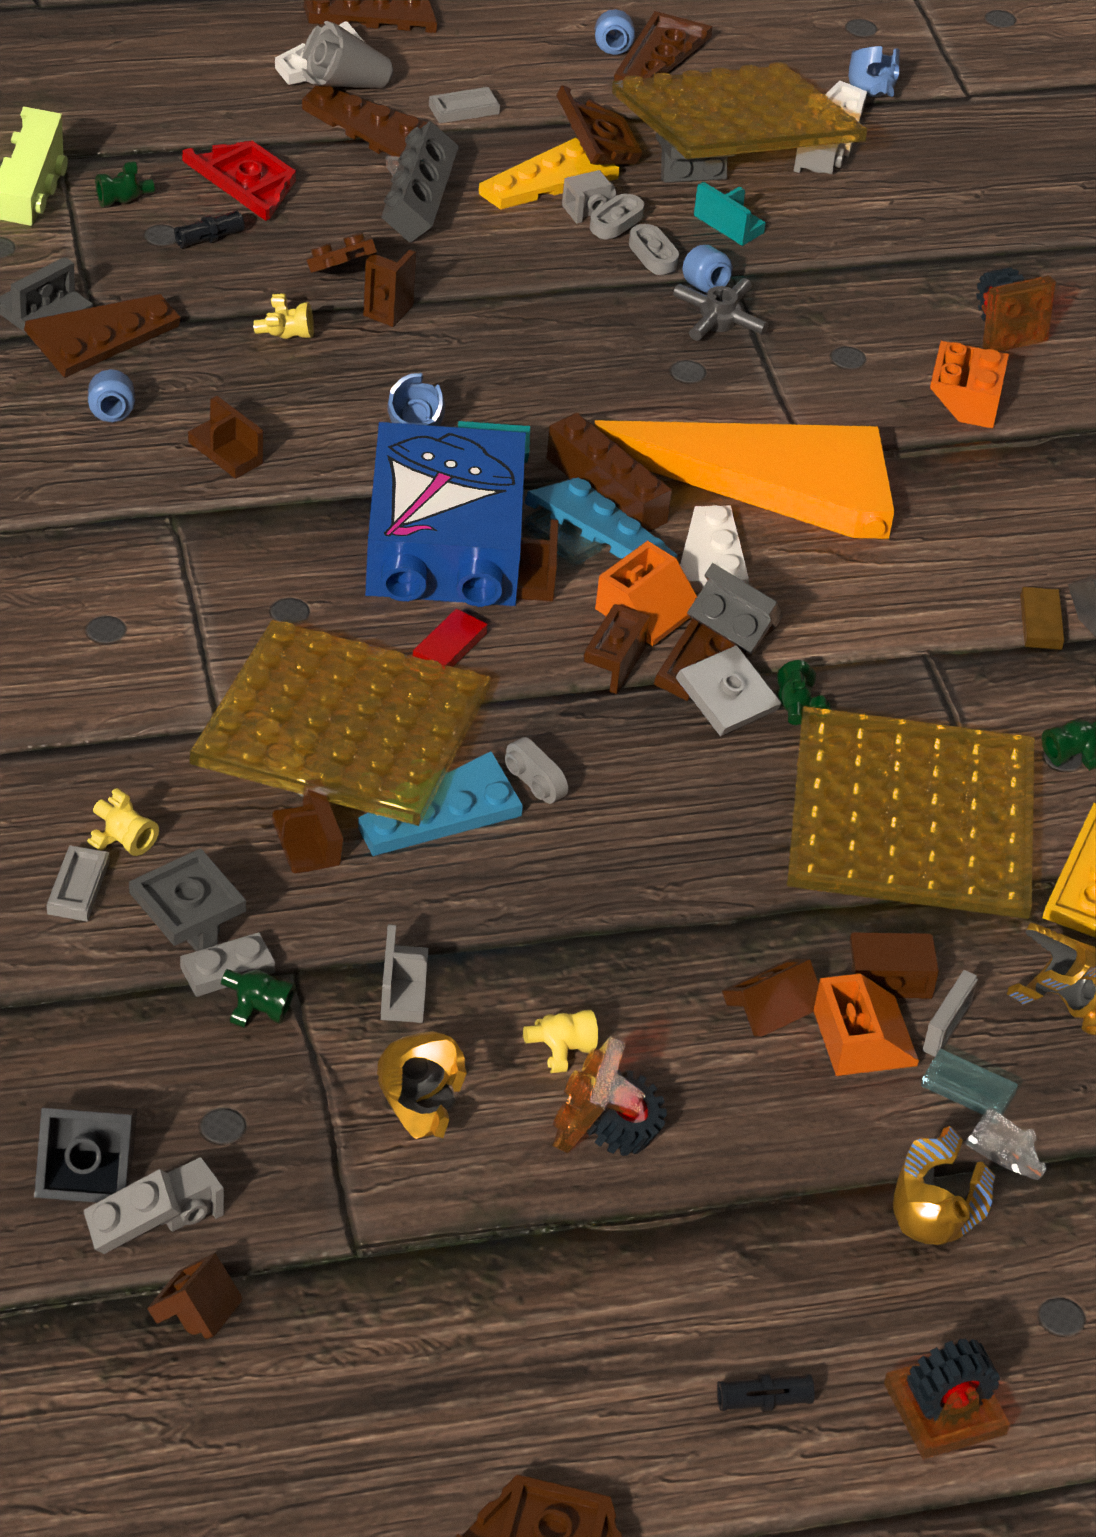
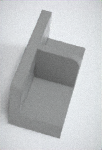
M388 924L380 1020L423 1023L428 948L395 945L396 925Z

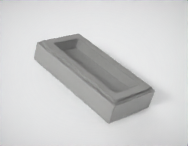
M489 87L429 96V107L439 124L497 115L500 112V104Z
M69 845L47 902L48 915L88 922L110 862L109 852Z
M963 970L930 1021L922 1051L934 1057L941 1053L972 1004L978 981L976 979L977 975Z

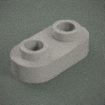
M633 194L616 195L591 213L590 231L604 240L619 236L642 219L644 210L643 200Z
M639 224L630 230L629 247L648 270L656 275H666L676 270L679 252L658 227L650 224Z
M522 737L508 744L505 755V763L508 770L531 788L536 798L551 804L567 795L568 784L562 770L533 741L527 737Z

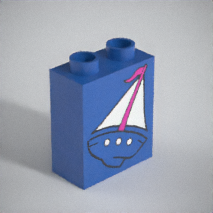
M379 422L368 533L365 596L390 597L397 601L420 599L463 602L477 607L516 605L521 550L526 432Z

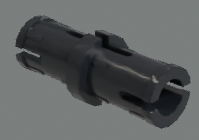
M236 210L218 217L205 216L201 218V221L193 224L175 227L174 235L178 246L182 249L200 242H216L219 237L244 231L245 225L241 213Z
M769 1373L759 1374L757 1379L717 1382V1401L720 1411L761 1407V1411L766 1412L772 1411L774 1406L814 1403V1383L811 1374L771 1378ZM784 1389V1393L747 1396V1392Z

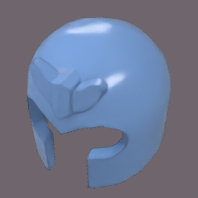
M881 46L852 50L848 72L850 84L867 91L868 97H879L886 94L893 97V88L899 77L900 49L895 48L892 56L882 54L883 47Z
M422 373L409 374L400 378L389 394L387 410L391 423L440 426L445 414V402L440 386L437 384L434 387L430 384L421 383L423 380Z

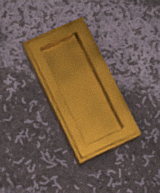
M1022 587L1020 600L1025 647L1062 650L1064 633L1059 590Z

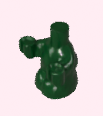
M136 162L125 163L122 168L123 172L118 173L115 178L107 174H97L95 177V187L99 204L102 208L112 206L115 202L126 204L138 198L141 194L154 193L153 180L137 181L135 176L138 173Z
M794 660L784 664L777 673L778 686L780 687L778 696L785 710L788 711V722L791 725L801 724L803 722V715L816 712L819 715H827L830 713L831 704L824 696L811 697V688L816 682V672L807 662Z
M1074 719L1060 727L1044 730L1042 733V747L1051 762L1059 767L1065 764L1071 757L1081 753L1082 762L1089 771L1096 769V721L1091 723L1081 719Z
M226 969L221 980V985L234 989L237 992L238 1004L232 1012L230 1022L243 1028L247 1025L253 1009L266 1013L272 1021L281 1024L292 1004L296 990V984L284 980L280 981L261 970L240 974Z

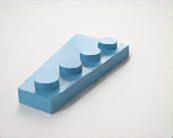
M579 477L530 490L527 493L524 502L526 505L533 509L541 505L551 511L550 518L558 520L559 524L564 525L568 521L581 528L580 536L587 540L609 544L611 546L609 552L620 559H623L647 540L676 559L678 557L674 551L666 546L664 541L654 537L637 520L626 515L616 507L613 501L602 496L591 487L589 482Z
M490 751L358 817V829L372 856L520 817L522 816L523 805L493 753Z

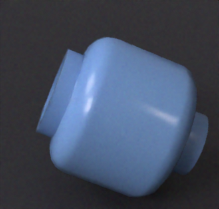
M617 9L608 10L601 14L595 24V41L601 50L607 54L618 55L628 51L633 45L635 38L634 22L628 14Z
M699 245L693 248L687 254L682 268L687 282L704 293H708L711 288L716 286H726L733 270L728 256L710 245Z
M109 369L96 374L88 387V404L91 412L100 420L111 423L121 421L129 416L135 403L133 382L126 374L118 370Z

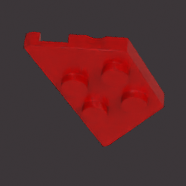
M253 140L237 142L232 145H212V152L195 154L192 148L182 150V161L265 221L271 218L296 182V171Z

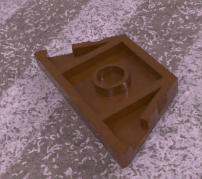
M562 85L556 96L590 163L594 165L637 163L643 152L625 118L611 110L605 109L589 98L585 105L573 99L570 93L571 89Z
M363 232L343 238L344 245L332 248L331 243H327L311 249L312 256L306 259L310 272L338 265L363 255L376 253L371 235L364 237Z
M517 1474L502 1489L500 1497L490 1501L477 1514V1521L462 1536L457 1534L455 1537H622V1534L616 1527V1513L610 1496Z

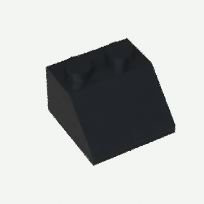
M47 1102L41 1108L34 1198L97 1203L129 1185L134 1154L137 1109Z

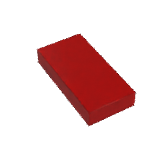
M456 608L413 649L412 660L444 676L487 634L488 624Z

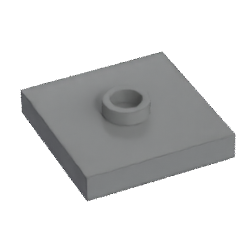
M737 645L681 669L675 677L720 736L777 711L781 705L780 700Z

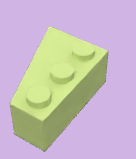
M23 106L20 114L22 130L21 132H14L11 138V143L16 144L12 157H4L0 167V220L32 226L39 213L43 214L49 195L55 193L60 175H65L68 158L63 155L62 114Z

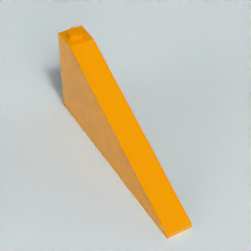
M594 421V425L599 431L617 443L621 449L640 462L650 472L848 537L889 539L894 506L878 426Z

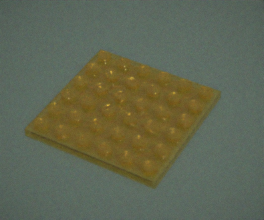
M770 63L769 67L761 68L753 65H744L739 70L714 68L712 72L706 73L687 70L683 72V75L674 76L667 73H657L652 78L626 76L624 80L613 81L612 94L663 139L671 143L686 159L866 141L867 128L784 63Z
M271 620L192 747L189 764L306 796L308 789L326 795L329 802L419 826L489 691L491 677L478 674L472 670L442 665L434 660H424L405 655L399 651L367 645L361 641H352L333 636L323 631L302 628L289 622Z
M803 706L786 886L1029 919L1032 909L1034 737Z

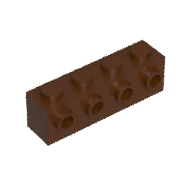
M576 412L549 426L546 459L570 479L579 477L589 482L593 489L605 498L613 501L616 507L629 517L637 520L648 532L668 522L672 490L663 481H660L640 462L621 449L617 443L599 431L595 425Z

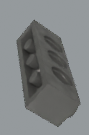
M431 121L420 129L415 127L405 138L406 147L398 158L400 164L398 170L391 178L393 184L390 192L384 199L386 205L381 216L384 221L410 243L433 226L459 147Z

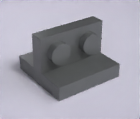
M719 123L656 126V140L662 147L661 179L663 182L727 179L728 157L735 156V143Z
M66 257L12 283L11 291L0 296V315L23 332H25L24 326L27 320L93 307V303L75 291L74 263Z
M712 562L704 575L707 582L687 614L753 655L771 626L776 628L782 619L783 614L780 607L772 598Z
M201 848L129 881V893L174 946L186 940L195 951L218 944L219 924L246 912V899Z

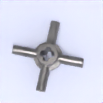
M742 278L732 289L725 286H716L711 288L707 295L677 284L673 296L700 307V312L703 316L689 331L690 337L698 341L709 330L726 332L733 328L734 323L764 335L769 323L741 311V305L738 302L751 289V282L746 278Z

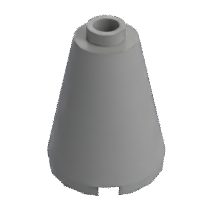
M324 21L325 25L323 27L316 26L312 30L306 41L302 56L303 59L307 60V69L302 68L307 82L316 86L380 89L391 81L393 67L390 59L338 24Z

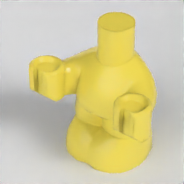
M283 293L272 294L271 303L275 308L274 313H267L265 319L254 320L255 334L269 333L272 336L289 339L293 336L312 338L314 334L313 314L310 303L304 302L299 304L296 309L288 310L286 294Z
M115 788L112 790L113 796L108 798L111 804L101 799L93 808V812L105 820V831L102 833L99 830H93L91 832L92 837L91 839L88 838L87 842L97 850L102 851L107 845L118 841L131 855H142L154 845L159 835V826L151 819L143 817L133 810L130 796Z
M583 1010L574 1014H547L543 1019H537L535 1025L524 1026L523 1038L526 1044L545 1042L551 1048L552 1056L548 1058L547 1062L548 1067L552 1069L550 1073L567 1072L568 1050L578 1049L584 1053L595 1052L598 1042L597 1020L592 1010Z

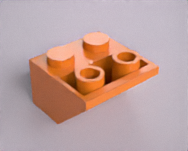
M940 341L930 389L958 422L993 429L1009 354L993 349L966 346L958 342Z
M647 540L599 575L595 609L607 616L612 606L617 604L649 615L646 642L654 646L691 618L687 612L697 596L677 559Z
M862 974L820 978L814 1014L836 1076L918 1066L917 1054L894 995Z

